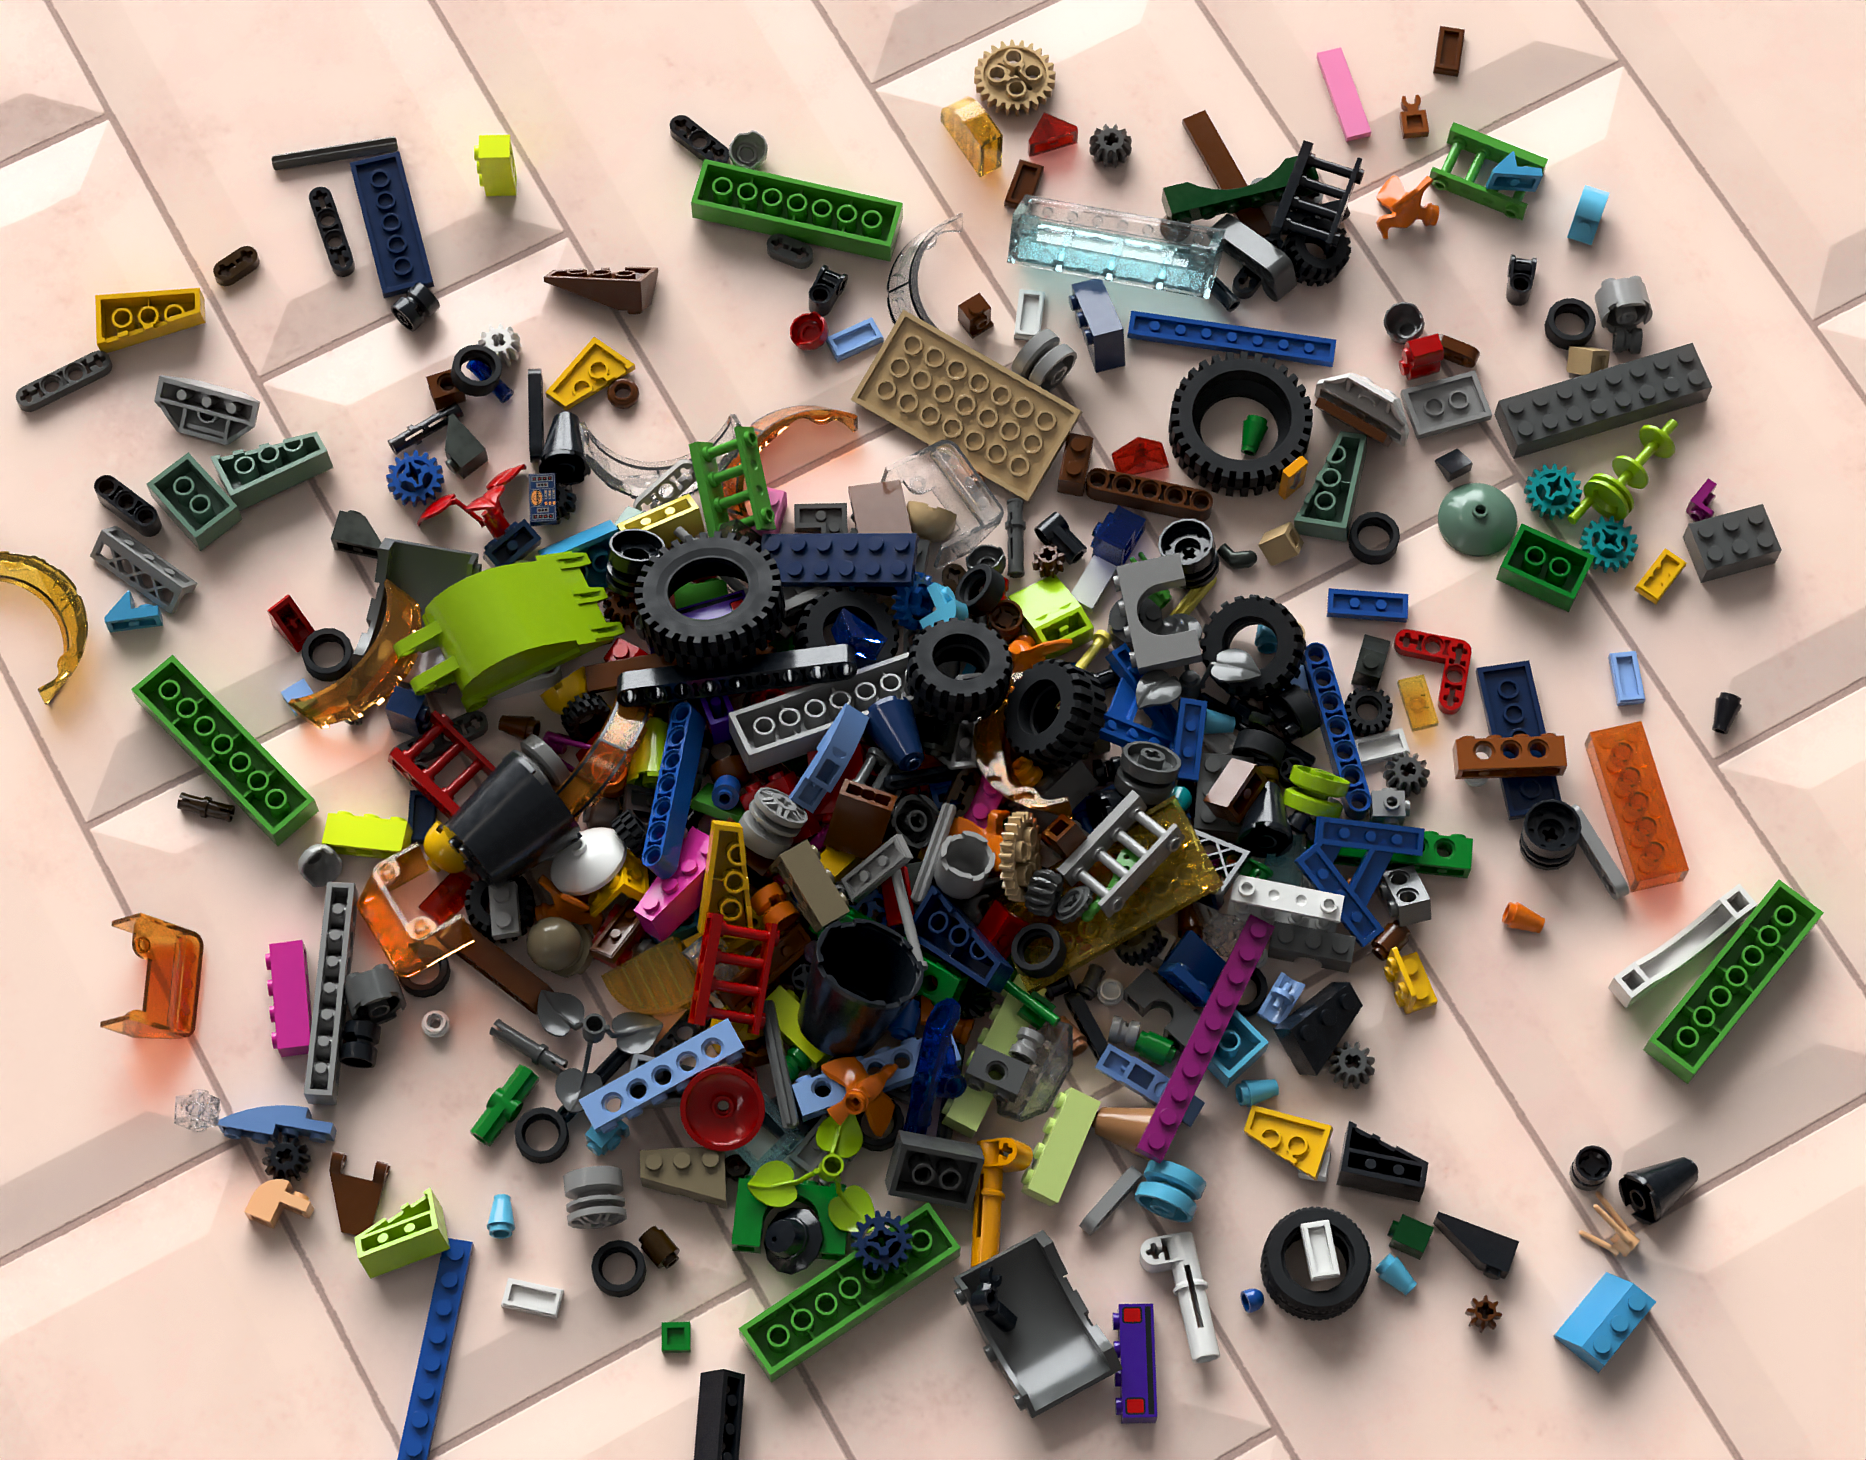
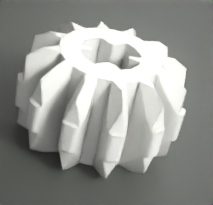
M500 323L498 328L494 329L490 325L488 328L489 332H481V340H478L477 345L486 346L495 351L501 363H505L510 367V359L518 361V352L522 350L520 335L514 333L511 326L504 329Z

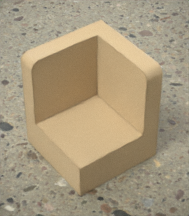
M1569 346L1566 370L1570 373L1586 375L1606 369L1609 364L1610 351L1590 346Z
M1290 521L1265 532L1258 546L1270 565L1274 566L1297 556L1304 542Z

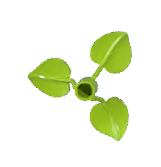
M849 1114L841 1126L831 1116L827 1117L819 1125L815 1137L816 1144L819 1149L830 1152V1154L823 1158L818 1168H815L799 1179L793 1180L794 1172L788 1164L778 1160L770 1161L763 1164L747 1184L750 1193L758 1201L770 1207L781 1208L790 1205L796 1200L797 1190L794 1185L801 1184L811 1177L819 1175L824 1181L835 1182L838 1197L830 1201L828 1216L836 1228L845 1232H859L856 1228V1223L861 1222L865 1224L864 1215L868 1214L871 1219L875 1218L872 1200L863 1188L851 1185L844 1192L841 1190L842 1179L839 1175L844 1169L842 1158L846 1159L856 1155L863 1143L862 1130L856 1115ZM874 1227L870 1228L866 1234L872 1232Z

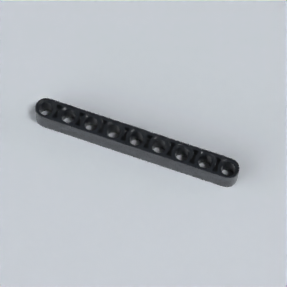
M838 644L759 654L751 660L748 656H744L743 664L736 665L734 660L729 661V668L722 669L721 663L714 664V671H706L705 665H700L699 671L691 670L690 663L686 664L685 668L673 665L626 671L617 677L616 700L623 707H638L848 680L857 673L856 651L851 645Z

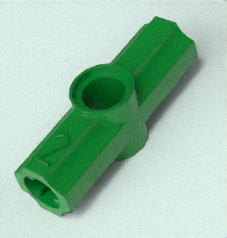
M519 1064L504 1086L496 1089L486 1105L487 1109L472 1127L470 1133L478 1141L490 1147L506 1124L512 1123L519 1115L524 1104L523 1101L538 1083L539 1077L526 1066Z

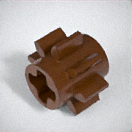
M1043 545L1038 552L1033 553V570H1039L1041 578L1044 576L1055 578L1058 572L1064 571V553L1058 554L1057 546Z
M1487 1295L1480 1302L1473 1298L1471 1305L1474 1309L1468 1308L1465 1311L1466 1315L1471 1316L1469 1327L1473 1325L1479 1327L1480 1333L1487 1326L1494 1330L1497 1325L1493 1319L1498 1320L1502 1317V1313L1496 1312L1499 1302L1492 1303L1488 1301ZM1481 1309H1484L1485 1314L1488 1315L1486 1319H1483L1482 1313H1479Z

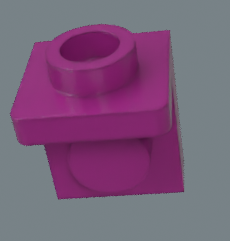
M1709 478L1690 500L1685 511L1695 522L1712 518L1714 515V511L1708 507L1716 497L1713 492L1717 484Z

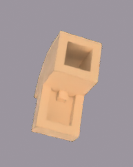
M274 1179L263 1183L254 1191L244 1212L248 1219L274 1229L283 1209L310 1219L314 1208L308 1196L297 1191L291 1194L293 1187L290 1181Z

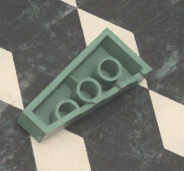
M1340 431L1322 470L1319 471L1310 493L1307 494L1300 512L1297 513L1294 519V527L1299 535L1347 542L1367 453V435Z
M317 432L283 439V443L270 445L269 443L259 445L258 449L245 452L243 449L232 451V455L221 457L220 454L211 456L221 482L231 500L238 506L239 511L333 468L328 451Z

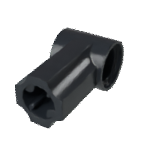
M1057 512L1052 513L1034 528L1037 537L1044 545L1057 546L1058 553H1064L1065 560L1069 565L1075 564L1087 552V547L1070 531L1066 520Z

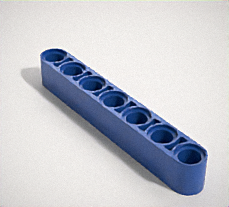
M1318 642L1311 643L1304 652L1306 656L1304 669L1312 702L1319 713L1321 720L1320 729L1333 774L1342 778L1353 777L1357 781L1355 784H1350L1347 796L1341 798L1344 812L1349 819L1361 821L1369 812L1371 795L1329 652L1323 644ZM1315 655L1318 656L1321 659V661L1315 662L1312 661L1309 657ZM1322 679L1325 680L1328 683V685L1321 686L1316 681ZM1332 704L1335 709L1327 710L1323 705ZM1338 728L1342 731V734H1333L1330 729ZM1337 753H1347L1350 758L1342 759ZM1352 802H1361L1364 808H1355Z
M688 702L679 703L671 713L642 854L643 865L661 879L670 878L678 867L706 727L705 717Z

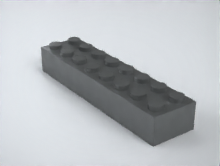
M1693 343L1499 400L1494 415L1512 458L1515 459L1705 402L1711 392L1712 385Z

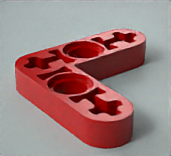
M1410 629L1399 631L1394 640V649L1398 654L1444 664L1438 696V707L1444 714H1456L1460 710L1464 699L1472 653L1470 645L1461 639ZM1404 638L1409 639L1410 644L1408 647L1403 646ZM1421 640L1420 650H1416L1418 641ZM1429 642H1434L1439 645L1440 651L1429 653L1425 645ZM1457 648L1462 649L1459 664H1454L1456 659L1455 651ZM1456 671L1461 675L1462 680L1458 683H1453L1448 679L1447 674ZM1450 690L1455 691L1452 706H1448L1446 701Z

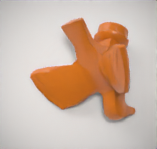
M1392 176L1386 181L1376 196V199L1382 206L1392 211V214L1383 215L1376 221L1383 239H1388L1390 227L1408 228L1417 219L1422 220L1425 226H1435L1437 224L1439 206L1432 205V203H1428L1425 206L1421 205L1423 193L1433 182L1432 178L1426 176L1410 192H1405L1397 176Z
M1022 634L1009 645L1008 649L1013 659L1011 678L1014 676L1022 678L1024 671L1029 668L1033 669L1032 665L1047 660L1045 658L1046 655L1070 646L1072 639H1059L1036 645L1035 640L1030 635Z
M992 810L988 814L987 827L985 829L959 816L953 820L948 836L962 834L963 831H971L988 840L987 845L991 848L992 853H995V864L990 873L991 876H997L1002 873V869H999L1001 863L999 858L1000 843L1003 841L1002 832H1005L1003 821L1010 816V812L1008 810Z
M542 874L538 879V883L550 892L554 904L542 903L539 906H535L537 922L547 917H562L579 925L591 924L593 934L596 935L603 923L604 915L602 912L596 917L590 915V906L586 904L588 902V894L580 896L564 894L556 888L551 880Z
M842 1057L821 1065V1070L825 1075L846 1089V1094L842 1101L827 1109L830 1116L841 1126L849 1114L857 1115L865 1111L873 1133L878 1137H882L892 1119L895 1108L891 1098L883 1093L882 1090L886 1081L895 1074L898 1065L896 1063L886 1064L873 1075H869L864 1066L855 1057Z

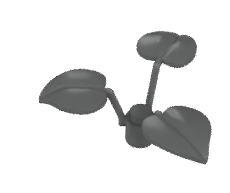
M1183 613L1169 615L1162 621V626L1156 631L1157 635H1171L1196 629L1198 641L1202 637L1200 623L1194 617ZM1235 648L1227 649L1217 655V662L1209 664L1202 679L1195 671L1190 670L1189 665H1184L1185 672L1182 673L1179 680L1176 676L1170 677L1164 670L1147 672L1140 678L1137 684V707L1141 710L1152 706L1168 705L1178 700L1179 697L1197 700L1201 694V689L1205 688V683L1210 673L1217 681L1236 683L1261 678V672L1251 655L1246 651Z
M541 990L539 994L538 1017L546 1032L553 1036L563 1037L569 1033L571 1028L577 1031L583 1027L582 1035L588 1042L582 1072L576 1068L566 1069L559 1074L555 1084V1092L565 1109L571 1113L583 1112L584 1109L579 1099L603 1086L599 1075L587 1073L593 1043L600 1042L604 1038L605 1033H607L610 1038H617V1047L622 1052L629 1055H634V1052L643 1054L652 1047L663 1028V1023L652 1016L636 1012H626L613 1019V1033L610 1030V1026L606 1025L605 1019L599 1014H590L583 1019L584 1006L575 996Z

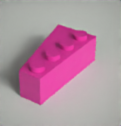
M693 826L687 833V837L683 839L679 863L674 875L668 879H661L657 876L634 909L645 932L662 942L701 903L710 836Z

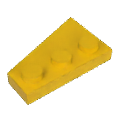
M593 337L545 392L546 397L567 411L609 386L613 381L635 370V364L596 337Z
M1252 1105L1244 1132L1317 1181L1333 1127Z

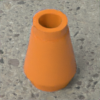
M1509 902L1503 913L1502 922L1507 924L1509 928L1540 933L1543 929L1545 918L1519 902Z

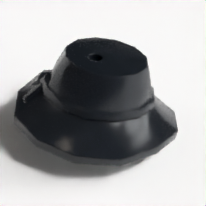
M792 1207L779 1212L768 1225L764 1239L766 1257L769 1263L777 1271L790 1275L807 1269L819 1256L824 1241L821 1222L810 1210Z

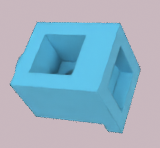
M620 1120L617 1122L618 1127L605 1134L602 1131L597 1133L592 1126L585 1133L588 1142L586 1146L597 1156L605 1155L608 1150L613 1151L622 1140L621 1135L626 1138L630 1135L628 1125Z

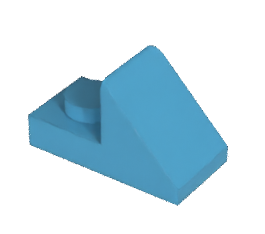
M1512 151L1492 170L1486 183V189L1536 192L1543 177L1542 168L1518 167L1515 152Z
M130 590L122 596L104 617L109 632L163 626L162 614L158 605L144 604L135 608Z

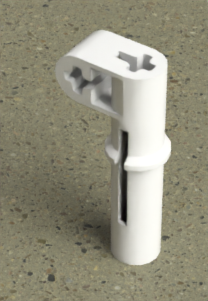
M1179 1232L1147 1239L1141 1246L1140 1264L1143 1269L1150 1273L1172 1270L1175 1282L1173 1293L1175 1296H1178L1192 1362L1206 1363L1218 1359L1220 1352L1206 1295L1208 1284L1202 1277L1192 1232ZM1163 1246H1167L1170 1260H1165L1164 1252H1162ZM1155 1251V1254L1159 1256L1158 1259H1153L1150 1252ZM1187 1272L1189 1274L1191 1282L1192 1293L1194 1296L1198 1318L1201 1326L1200 1328H1198L1196 1321V1316L1189 1290V1284L1186 1277Z

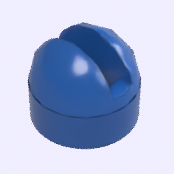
M1254 1288L1241 1291V1302L1247 1313L1261 1308L1264 1303V1295L1260 1290Z

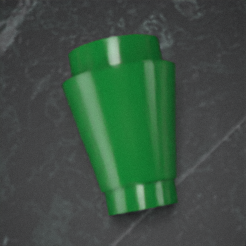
M1248 415L1247 419L1243 421L1242 453L1251 456L1256 455L1268 430V421L1265 418L1257 415Z

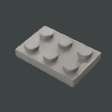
M1475 370L1403 389L1400 393L1417 440L1488 421L1492 418L1490 407Z

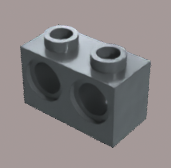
M1414 865L1385 871L1382 875V884H1379V892L1382 900H1387V907L1391 918L1395 917L1400 927L1431 920V900Z

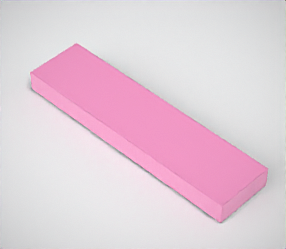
M1342 48L1318 52L1316 58L1346 142L1371 136V129Z

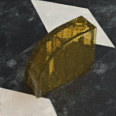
M965 96L941 110L940 121L979 177L1002 166L1003 134L979 102L970 96Z
M672 936L601 975L611 995L624 1007L634 1012L659 1017L674 1015L686 1009L690 1011L696 970L680 938Z

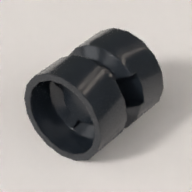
M419 282L406 292V298L401 297L391 306V311L397 320L412 332L424 323V316L430 317L440 308L439 301L434 294Z
M364 1020L347 1021L343 1034V1039L346 1043L341 1045L339 1061L356 1068L374 1067L378 1052L374 1046L379 1043L381 1026Z
M1591 1145L1584 1147L1579 1151L1570 1166L1569 1175L1571 1181L1577 1188L1584 1191L1598 1189L1611 1171V1157L1606 1150L1599 1146Z

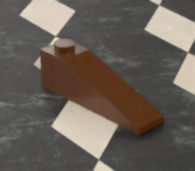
M625 267V271L611 272L610 268H601V270H594L588 274L586 269L552 270L543 278L544 282L616 310H624L628 314H641L652 304L658 268Z

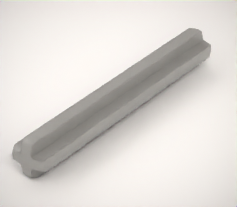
M942 804L910 896L914 904L920 905L930 889L941 846L948 837L956 814V806L952 804Z

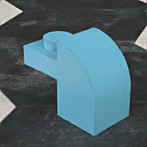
M1585 185L1567 238L1592 245L1610 194L1609 192Z
M934 582L927 587L937 610L919 620L923 629L929 625L934 627V623L940 620L947 622L949 618L958 617V620L965 621V618L969 617L967 605L956 600L953 591L948 586L945 587Z

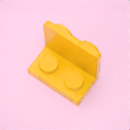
M627 849L625 862L617 875L602 888L588 894L591 916L596 917L621 892L627 897L640 902L649 889L648 868L643 865L642 861L631 850Z
M1397 947L1391 948L1385 964L1386 967L1383 970L1389 983L1392 982L1396 990L1394 998L1398 1007H1403L1407 1015L1436 1005L1438 1000L1418 953L1414 952L1401 957Z

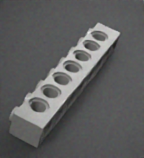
M327 882L304 1095L308 1104H337L341 1067L339 1057L341 1045L343 1044L347 1010L344 986L346 984L345 978L351 972L359 897L355 883Z

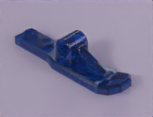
M946 998L937 1003L927 1019L912 1080L911 1100L903 1131L926 1135L927 1128L931 1125V1111L936 1097L957 1098L967 1088V1081L957 1067L955 1049L951 1039V1034L960 1020L961 1006L954 998Z

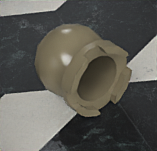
M547 917L540 919L530 929L526 939L527 953L538 967L564 978H569L568 976L584 973L591 965L594 956H591L589 949L593 945L592 939L594 937L586 927L570 922L562 917Z

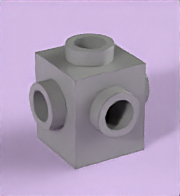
M1392 787L1383 788L1381 791L1372 790L1369 808L1370 822L1403 826L1405 817L1410 815V801L1405 800V791H1397L1396 788Z

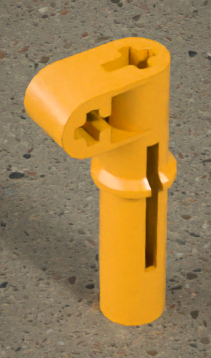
M1006 1137L977 1141V1145H980L985 1160L973 1199L971 1268L999 1254L1002 1201L1005 1200V1194L1002 1192L1003 1173L1025 1170L1032 1162L1033 1152L1030 1146L1012 1138ZM1004 1152L1010 1153L1008 1157L1004 1156Z

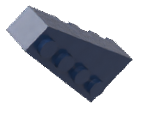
M932 885L913 916L919 943L985 987L1001 993L1014 972L1013 967L955 901L942 893L939 888Z

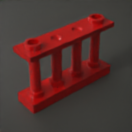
M434 710L430 718L434 725L407 751H401L396 747L389 753L388 762L441 813L450 819L460 808L453 801L455 799L454 795L480 770L489 776L496 767L453 727L454 723L446 714L442 713L440 715ZM443 733L454 744L427 770H421L414 764L416 762L415 758ZM462 751L473 763L447 788L443 787L441 789L434 783V777Z
M707 912L688 1023L705 1026V1021H709L710 1018L718 1020L728 1018L730 1022L747 1024V1033L759 1035V1031L764 1028L766 1020L763 1008L774 947H777L780 939V931L777 930L778 924L766 923L765 931L726 924V921H723V914ZM727 935L762 941L760 958L721 952V949L718 948L720 937ZM724 963L758 969L755 986L718 980L716 976H713L715 965ZM721 991L753 997L751 1012L744 1013L714 1008L709 1004L710 993Z

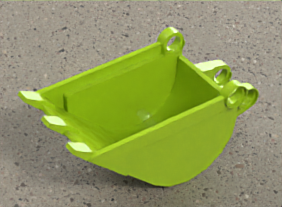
M572 551L538 555L535 556L537 561L486 569L455 583L433 598L425 608V613L422 616L425 627L393 645L398 659L419 651L424 653L440 647L445 661L419 674L410 681L415 695H423L456 682L463 695L461 702L466 712H473L484 707L488 703V699L623 635L625 630L621 622H606L597 604L608 598L604 587H589L580 570L591 564L587 553H572Z

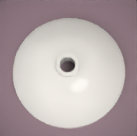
M598 827L581 831L582 838L555 855L550 874L553 884L560 892L571 896L589 894L605 886L617 875L625 862L627 846L614 829Z

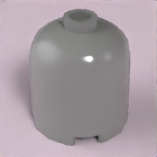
M963 831L962 834L950 835L946 838L941 846L934 871L936 885L942 893L951 898L962 900L969 899L980 892L995 864V853H992L991 848L987 845L988 840L971 831Z

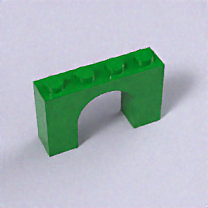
M747 1175L746 1178H739L731 1242L732 1251L761 1254L764 1222L774 1207L761 1203L750 1193L747 1184L754 1175ZM806 1180L802 1184L794 1185L797 1190L795 1202H800L810 1207L821 1222L824 1241L817 1259L840 1261L845 1258L848 1232L836 1228L828 1216L830 1201L838 1197L835 1183H831L830 1186H820L818 1182ZM841 1184V1190L844 1192L847 1186Z

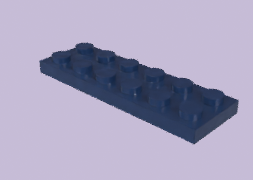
M397 151L350 162L383 297L389 298L405 294L418 282L427 288L434 287L400 152Z
M917 533L762 534L761 549L762 551L767 549L771 559H775L777 569L779 568L782 587H913L919 536Z
M1529 660L1476 668L1475 673L1489 735H1501L1502 738L1513 737L1517 734H1528L1529 737L1546 733ZM1530 751L1534 757H1543L1539 751ZM1503 752L1507 758H1515L1512 752ZM1556 776L1499 778L1509 820L1525 818L1529 809L1542 800L1555 799L1562 801Z

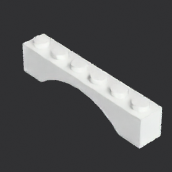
M1738 884L1666 943L1633 962L1613 977L1608 988L1622 1005L1628 1008L1747 919L1758 904Z

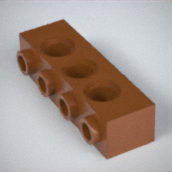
M1545 733L1529 737L1528 734H1517L1513 737L1502 738L1501 735H1490L1486 738L1476 739L1474 736H1463L1455 740L1452 749L1455 779L1563 776L1567 768L1564 735L1556 736L1555 733ZM1530 751H1539L1543 757H1534ZM1503 752H1512L1515 758H1507ZM1476 753H1485L1488 759H1480Z

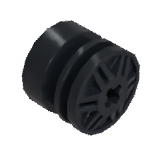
M1181 519L1172 522L1164 528L1159 536L1158 548L1161 557L1180 553L1186 586L1179 588L1197 589L1210 583L1217 575L1220 564L1211 529L1204 522L1196 519Z
M624 529L616 532L609 542L605 580L608 588L624 597L635 598L636 580L638 576H642L641 569L644 565L650 567L648 559L652 555L660 558L658 550L665 546L663 540L655 533L642 529Z
M1555 799L1542 800L1529 809L1525 816L1519 840L1520 851L1527 862L1539 869L1557 870L1571 861L1574 857L1582 829L1580 817L1575 809L1567 803Z

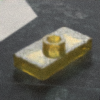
M1424 674L1398 680V689L1411 731L1414 732L1438 726L1439 721Z

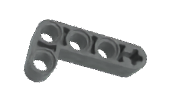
M1226 214L1207 229L1208 237L1217 247L1261 278L1264 292L1274 302L1280 300L1297 286L1291 259L1283 251L1232 215Z

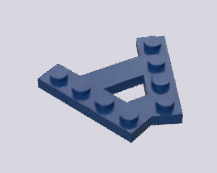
M1124 643L1105 656L1111 668L1120 677V682L1108 712L1104 714L1105 724L1104 728L1100 729L1099 738L1123 748L1127 743L1147 741L1157 743L1173 751L1177 711L1171 703L1143 709L1153 722L1151 728L1133 722L1138 711L1136 688L1143 675H1139L1138 667L1132 668L1129 652L1132 651Z
M1318 816L1316 817L1314 844L1295 859L1294 863L1316 890L1345 896L1340 921L1348 932L1356 937V942L1359 946L1365 947L1384 931L1383 927L1367 908L1382 875L1394 853L1422 856L1425 829ZM1341 847L1366 850L1355 874L1348 884L1333 865L1334 860Z

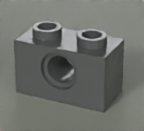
M978 1043L963 1081L971 1089L987 1091L1001 1102L1008 1103L1010 1101L1015 1103L1030 1065ZM996 1071L1001 1074L1002 1079L993 1080L988 1073Z

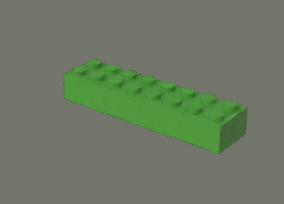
M707 159L703 161L691 201L692 218L768 235L779 233L804 243L891 262L903 220V203Z
M173 655L131 689L136 701L277 846L319 812L315 799Z
M1778 880L1648 1040L1643 1050L1685 1083L1689 1084L1817 924L1824 912L1781 880Z
M929 1202L903 1218L900 1222V1225L908 1223L909 1230L905 1234H912L913 1241L907 1243L912 1246V1252H905L908 1261L905 1263L899 1260L898 1270L894 1269L893 1266H889L888 1274L884 1273L883 1268H879L875 1274L873 1273L872 1265H869L866 1269L862 1268L864 1260L856 1261L855 1254L858 1250L854 1251L738 1328L741 1339L771 1383L960 1257L961 1247ZM892 1227L888 1228L891 1232L896 1231ZM878 1238L880 1247L886 1246L884 1238ZM899 1248L893 1249L889 1257L894 1256ZM872 1252L867 1253L871 1257L879 1259V1257L873 1254Z

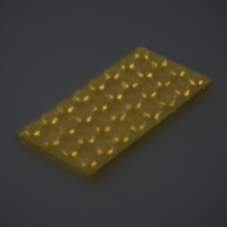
M1175 795L1144 813L1165 830H1168L1175 823L1185 839L1182 841L1181 846L1158 866L1125 901L1124 906L1110 918L1101 909L1094 916V919L1089 922H1084L1079 916L1075 922L1063 924L1056 918L1055 914L1049 917H1041L1028 912L1025 902L1008 900V896H1005V893L985 904L988 911L994 901L997 900L1009 912L1024 918L1029 924L1041 922L1051 925L1061 935L1066 944L1067 956L1063 966L1055 974L1047 978L1035 979L1028 977L1014 963L1010 953L1009 956L1030 995L1032 992L1040 991L1224 885ZM1138 821L1134 822L1125 831L1126 834L1146 850H1149L1159 839ZM1117 841L1106 853L1116 860L1121 850L1127 848ZM1061 860L1047 869L1055 871V873L1059 874V872L1056 869L1064 861ZM1100 861L1096 862L1087 871L1106 888L1113 878V872ZM1064 881V891L1062 893V897L1069 890L1078 886H1082L1084 884L1081 881H1078L1073 887H1071ZM1094 892L1092 896L1093 901L1096 899L1097 894H1095ZM1041 937L1032 941L1024 953L1026 962L1029 964H1039L1045 961L1053 950L1052 940L1048 937Z

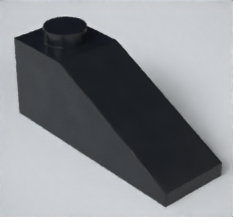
M1438 1211L1433 1224L1478 1270L1483 1271L1486 1277L1495 1280L1505 1279L1509 1273L1519 1241Z

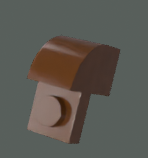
M1064 814L1055 819L1041 834L1042 842L1057 852L1063 861L1087 839L1079 826Z

